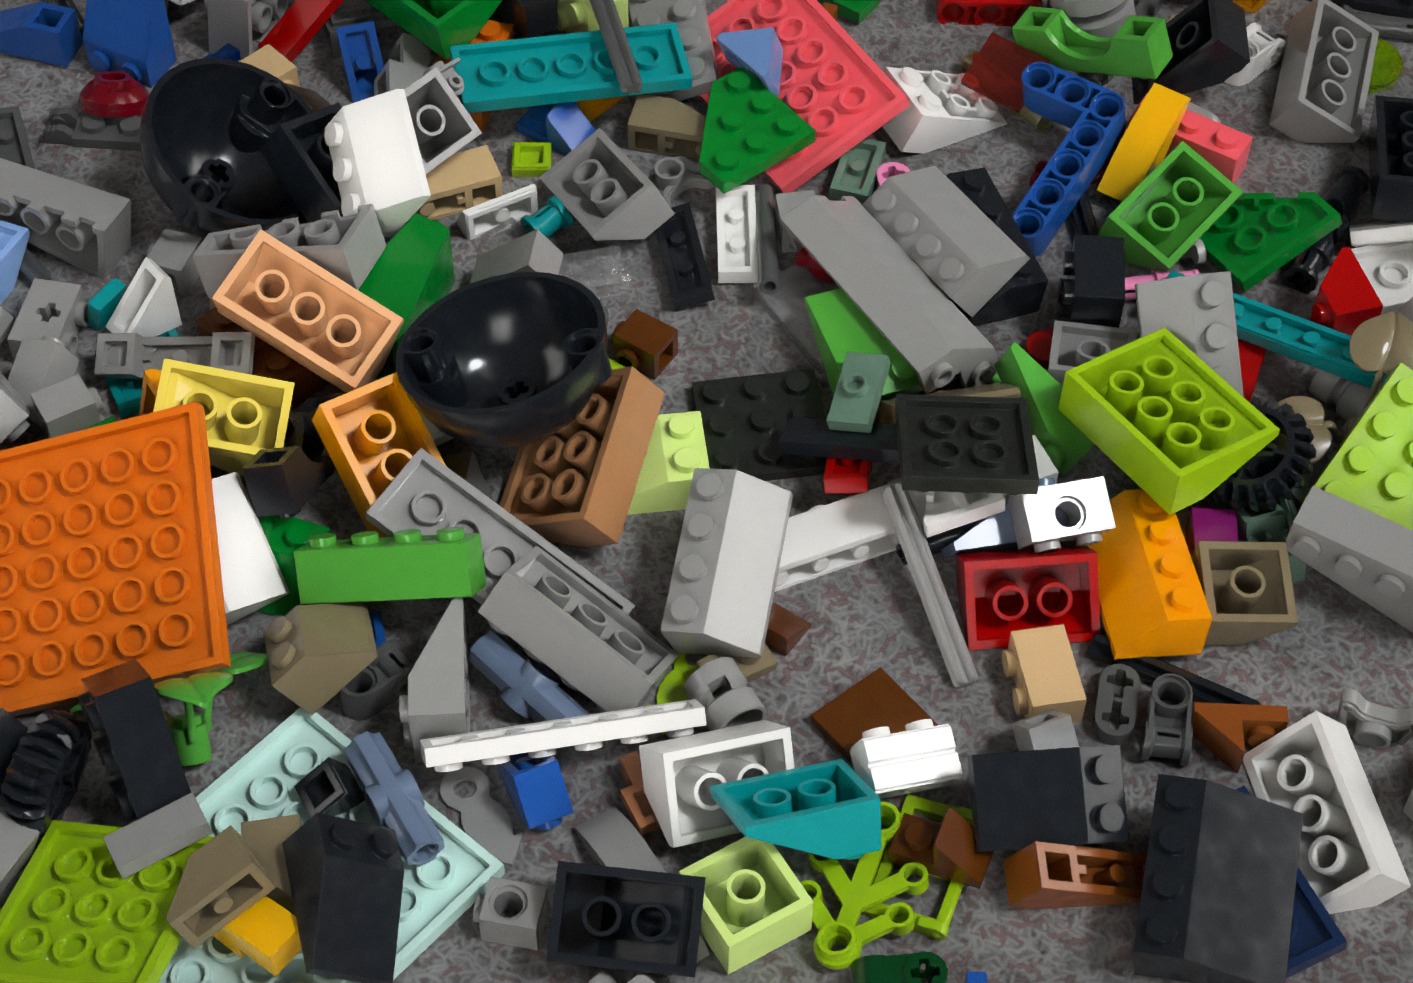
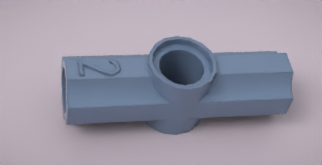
M490 630L483 637H480L470 649L468 661L502 691L500 693L502 700L521 716L533 719L535 722L590 715L577 701L558 686L560 680L552 671L540 662L527 658L497 631Z
M366 731L357 735L344 748V754L363 788V795L370 813L378 826H385L396 831L400 854L408 866H422L429 863L445 848L444 840L424 808V799L413 775L408 769H401L392 750L388 747L380 732L370 733Z

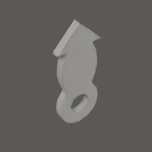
M463 766L459 770L447 773L440 784V795L443 803L449 809L461 814V824L468 836L504 865L513 867L524 831L513 835V824L507 811L500 803L490 798L491 784L488 776L482 770ZM471 781L476 785L477 790L471 797L461 798L455 794L454 788L459 782Z

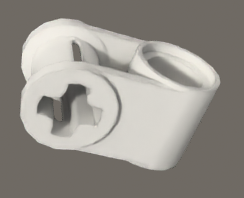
M1255 22L1251 23L1246 27L1250 62L1240 72L1233 74L1224 82L1234 86H1242L1251 82L1264 70L1270 69L1281 60L1287 42L1282 38L1275 39L1262 31L1261 25Z

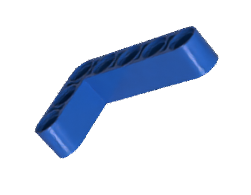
M1034 62L1023 70V103L1030 111L1071 128V130L1012 215L1035 257L1041 255L1046 250L1125 132V101L1121 95L1045 62ZM1032 232L1033 234L1025 235L1023 233Z

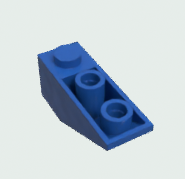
M40 1L0 11L1 53L68 67L83 44L75 9Z

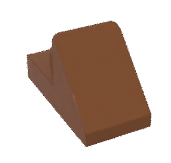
M1194 702L1191 716L1193 737L1237 774L1245 754L1244 742L1255 748L1285 730L1289 723L1287 706Z

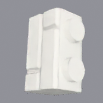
M932 719L911 722L905 725L906 731L892 734L888 726L864 731L862 733L863 739L854 744L850 750L854 771L880 799L948 787L960 780L963 774L958 753L955 752L956 745L951 726L948 724L934 726Z

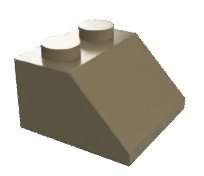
M1198 541L1191 558L1212 615L1205 645L1240 646L1296 627L1298 618L1286 542Z
M363 602L296 605L287 615L276 618L269 626L266 634H264L272 686L311 715L316 713L378 657L368 606Z

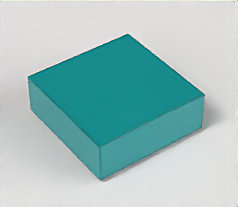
M115 277L88 301V325L100 331L108 323L126 292L127 285Z

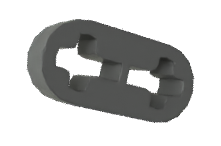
M1124 664L1107 666L1099 678L1092 725L1095 736L1101 742L1108 745L1125 744L1131 739L1134 732L1141 683L1139 675L1130 666ZM1115 679L1124 681L1123 685L1125 688L1122 698L1114 697ZM1111 711L1120 712L1118 721L1120 726L1118 730L1110 729L1108 721Z

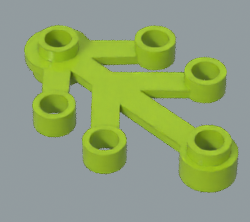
M880 802L881 826H890L887 829L881 830L882 850L865 853L860 857L852 881L848 878L839 860L829 858L825 861H819L815 858L816 854L808 853L811 866L816 871L823 873L842 905L837 921H835L823 904V894L820 885L812 880L800 882L806 892L810 891L816 894L815 898L812 899L814 902L812 922L818 934L814 939L813 948L817 960L829 969L841 970L848 968L852 962L860 958L863 945L888 933L896 936L907 935L915 927L913 909L904 902L892 903L885 910V914L857 925L862 912L903 892L909 895H920L929 887L928 870L919 862H909L900 869V872L872 885L886 845L892 843L901 824L900 812L891 803ZM911 875L922 877L917 882L907 881V878ZM898 915H904L908 917L907 920L902 923H895L892 921V919ZM836 945L846 946L843 950L831 951Z

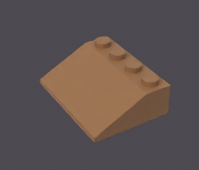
M633 366L613 369L610 378L594 389L590 401L573 421L544 439L519 446L500 506L552 543L580 547L618 544L665 392Z

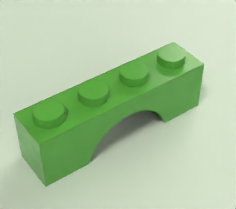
M1029 6L1012 27L1021 58L1032 62L1049 63L1060 69L1073 72L1157 79L1173 57L1164 18L1129 15L1114 36L1098 37L1078 28L1067 17L1063 9Z

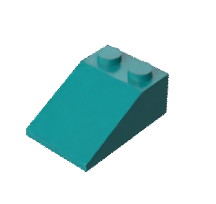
M842 758L710 786L712 798L745 837L836 860L858 859L865 853L882 850L880 797Z

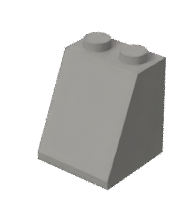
M437 67L404 89L425 174L482 134Z

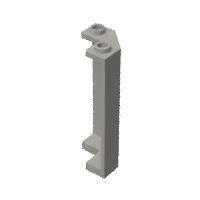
M813 195L780 218L788 241L797 251L803 247L912 367L917 374L920 387L926 394L931 393L936 388L947 385L956 374L959 376L962 387L968 388L988 383L997 373L994 364L998 359L993 345L854 196H842L840 201L828 200L825 196Z

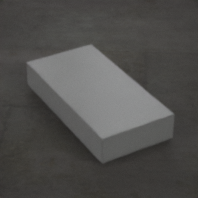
M192 792L103 838L121 877L125 879L213 834Z

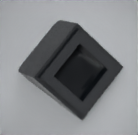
M330 757L294 786L310 818L316 812L336 816L365 801L363 792L350 768L346 764Z

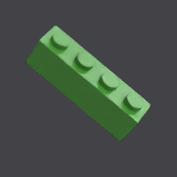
M447 527L437 530V535L422 536L420 529L400 530L393 533L394 537L379 538L376 531L355 533L351 535V539L336 540V534L333 533L313 535L308 538L309 543L294 551L300 604L472 597L486 586L480 533H464L463 527Z

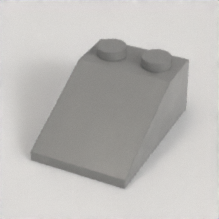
M453 597L408 675V695L399 696L400 722L403 723L404 747L413 748L415 763H424L421 755V739L470 732L469 643L463 597Z

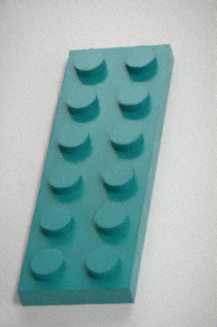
M676 22L624 28L642 79L640 92L629 95L621 91L600 30L450 46V60L452 61L458 57L461 59L454 70L464 81V90L459 95V98L468 113L691 89L693 77Z

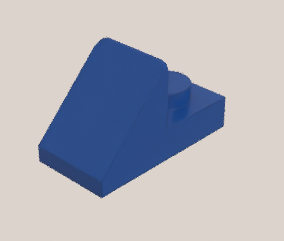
M374 21L336 28V36L344 66L342 71L353 103L373 97L374 80L384 67Z
M575 102L558 103L554 108L549 105L532 106L516 122V131L537 142H551L552 149L565 156L596 131Z

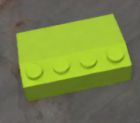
M1165 327L1066 371L1058 407L1077 428L1169 515L1204 499L1274 440L1280 431L1276 425Z

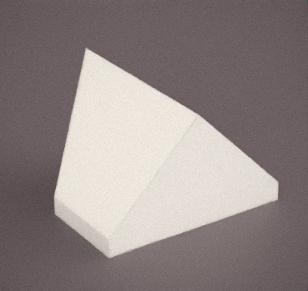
M145 257L105 326L111 333H137L143 337H156L182 325L172 280L152 259Z

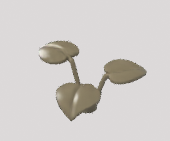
M1390 311L1368 319L1360 324L1351 336L1349 354L1353 363L1364 372L1376 373L1362 413L1378 392L1384 375L1388 377L1395 366L1401 362L1413 370V323L1399 312ZM1291 396L1278 402L1279 406L1285 403L1292 406L1295 414H1301L1307 423L1306 427L1311 429L1314 435V442L1311 444L1316 449V457L1310 460L1312 464L1322 460L1328 453L1332 443L1330 432L1334 436L1333 441L1339 447L1360 417L1355 416L1348 419L1340 432L1333 421H1324V408L1316 399L1307 396ZM1279 432L1278 436L1274 439V444L1278 446L1279 450L1287 451L1288 437Z

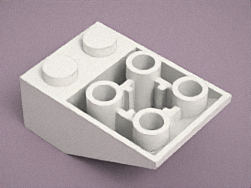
M886 67L883 71L907 96L910 104L909 107L882 126L901 152L925 154L1008 124L998 112V106L986 97L979 88V82L969 74H950L938 70H932V72L921 71L910 67Z

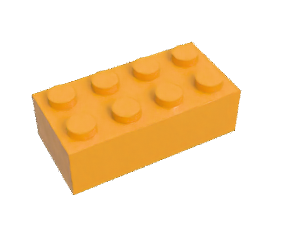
M397 372L320 404L312 418V422L367 531L378 532L379 538L389 537L365 519L369 508L420 448L445 465L422 417L399 382Z

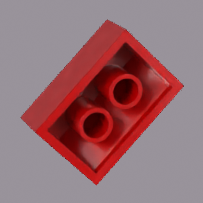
M1076 545L1061 546L1060 550L1044 551L1035 554L1034 548L955 554L957 594L968 650L1008 648L1011 631L1064 624L1069 643L1089 642L1095 634H1101L1097 552L1090 547H1076Z

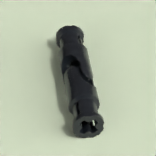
M1344 166L1343 169L1339 170L1335 175L1336 184L1323 197V200L1340 213L1342 225L1297 255L1293 263L1284 269L1282 280L1287 287L1305 294H1309L1316 289L1319 273L1324 271L1334 255V246L1343 237L1359 208L1358 199L1370 187L1369 176L1358 167Z

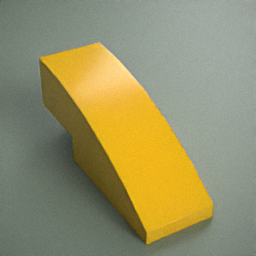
M1154 83L1119 142L1097 191L1123 202L1164 160L1191 98Z
M267 896L212 935L239 957L243 958L245 955L250 957L274 977L302 950L296 916Z

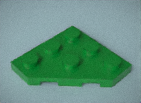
M741 66L712 82L699 159V172L725 194L814 143L816 130Z
M1298 192V198H1275L1274 193H1242L1241 198H1238L1200 239L1206 248L1207 258L1222 272L1231 271V280L1246 292L1342 225L1340 213L1315 192Z

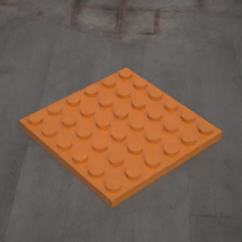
M195 401L0 451V709L3 708L13 717L79 702L78 695L85 693L81 681L82 678L136 659L151 676L153 684L167 679L185 678L198 673L231 667L204 406Z

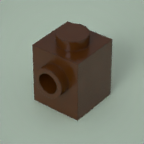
M638 309L626 321L619 322L612 334L611 341L614 348V359L625 367L633 366L640 373L654 380L678 354V330Z

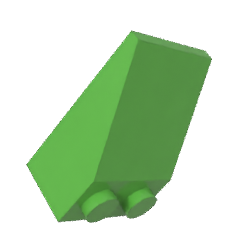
M841 288L807 296L803 299L833 397L847 352L888 355L890 368L880 401L893 399L896 397V394L918 395L923 390L912 367Z

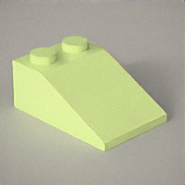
M700 411L658 415L627 515L686 509L694 468L710 469Z

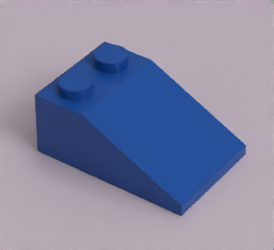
M164 0L86 1L83 42L89 64L99 72H128L134 80L152 88L177 61Z

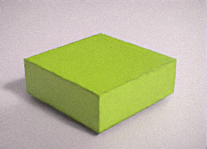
M513 142L512 177H540L551 168V142Z

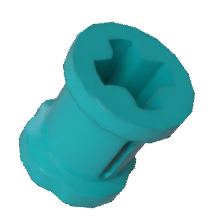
M552 196L546 201L547 204L533 215H524L520 218V223L526 234L538 229L546 238H549L562 227L568 228L572 225L573 219L563 203L557 197Z

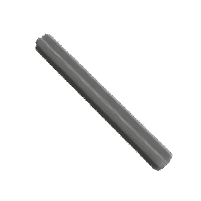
M901 483L889 485L884 488L882 497L951 681L955 688L968 687L976 683L978 674L908 490H902Z

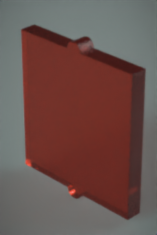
M992 32L980 52L973 54V63L963 76L961 84L1020 113L1024 107L1022 90L1023 70L1034 62L1050 64V61Z

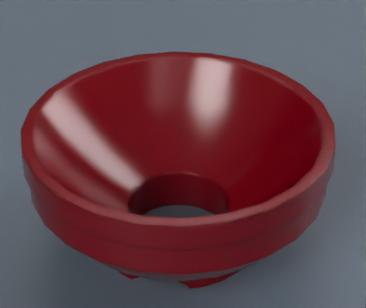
M103 71L95 74V78L81 90L79 107L87 114L100 117L135 116L144 112L149 92L141 83L134 80L128 72Z

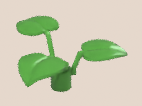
M233 652L230 653L231 667L198 673L188 678L167 679L154 684L157 694L184 702L185 713L174 716L172 718L173 725H170L165 716L182 766L205 763L213 758L208 731L212 730L211 714L214 696L233 681L232 674L247 672L268 663L267 653ZM80 702L70 710L71 714L75 715L82 710ZM193 704L203 708L202 719L201 713L194 712Z

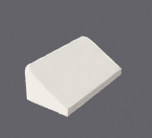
M531 184L463 210L456 221L457 225L467 240H472L516 223L524 215L531 216L538 211L537 187L535 184Z

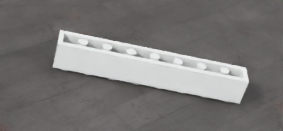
M1032 435L1039 479L1054 478L1056 484L1059 472L1037 437ZM901 478L894 479L888 484L868 492L850 495L845 499L827 505H817L806 512L789 517L775 592L895 551L896 545L900 544L882 493L887 486L901 483ZM908 490L924 532L923 520L926 511V492ZM1002 494L1005 498V503H1007V499L1012 495Z

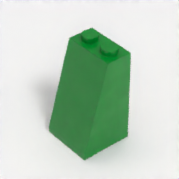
M415 213L386 244L387 246L358 290L404 319L385 365L376 377L377 379L396 372V353L405 332L421 313L436 301L450 294L455 282L450 228L445 227L439 221L430 220L418 213Z

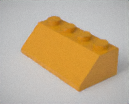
M1143 489L1124 490L1110 499L1116 528L1101 535L1102 542L1088 546L1097 552L1100 615L1110 642L1114 659L1202 654L1211 625L1212 615L1176 513L1169 515Z

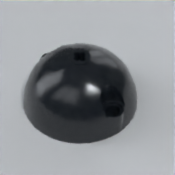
M202 58L181 63L168 70L156 82L145 105L140 133L144 169L154 190L162 202L172 210L175 218L181 224L188 227H196L207 234L260 224L262 230L266 231L284 219L298 217L300 222L305 217L259 150L280 124L312 113L313 110L298 93L283 81L250 64L222 58Z
M543 272L508 273L489 277L468 284L436 301L421 313L405 332L398 346L395 367L399 382L408 398L426 419L441 432L466 444L484 448H510L527 445L556 433L583 411L590 401L594 389L605 383L612 374L607 355L608 340L605 313L598 298L591 290L575 280Z

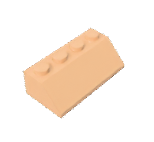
M261 229L212 297L220 314L245 330L255 333V336L344 392L353 391L372 383L385 365L404 322L402 317Z

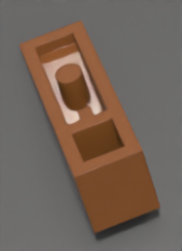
M1035 841L1003 860L1009 906L1052 909L1140 903L1147 854Z

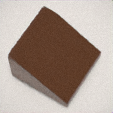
M773 603L765 643L787 656L810 629L812 624L777 603Z

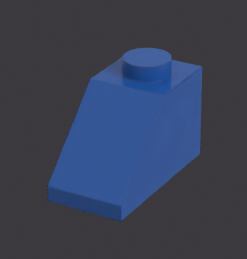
M527 752L509 755L510 761L496 764L520 820L529 829L534 827L536 830L553 828L563 821L562 817L574 813L558 760L555 757L530 758Z

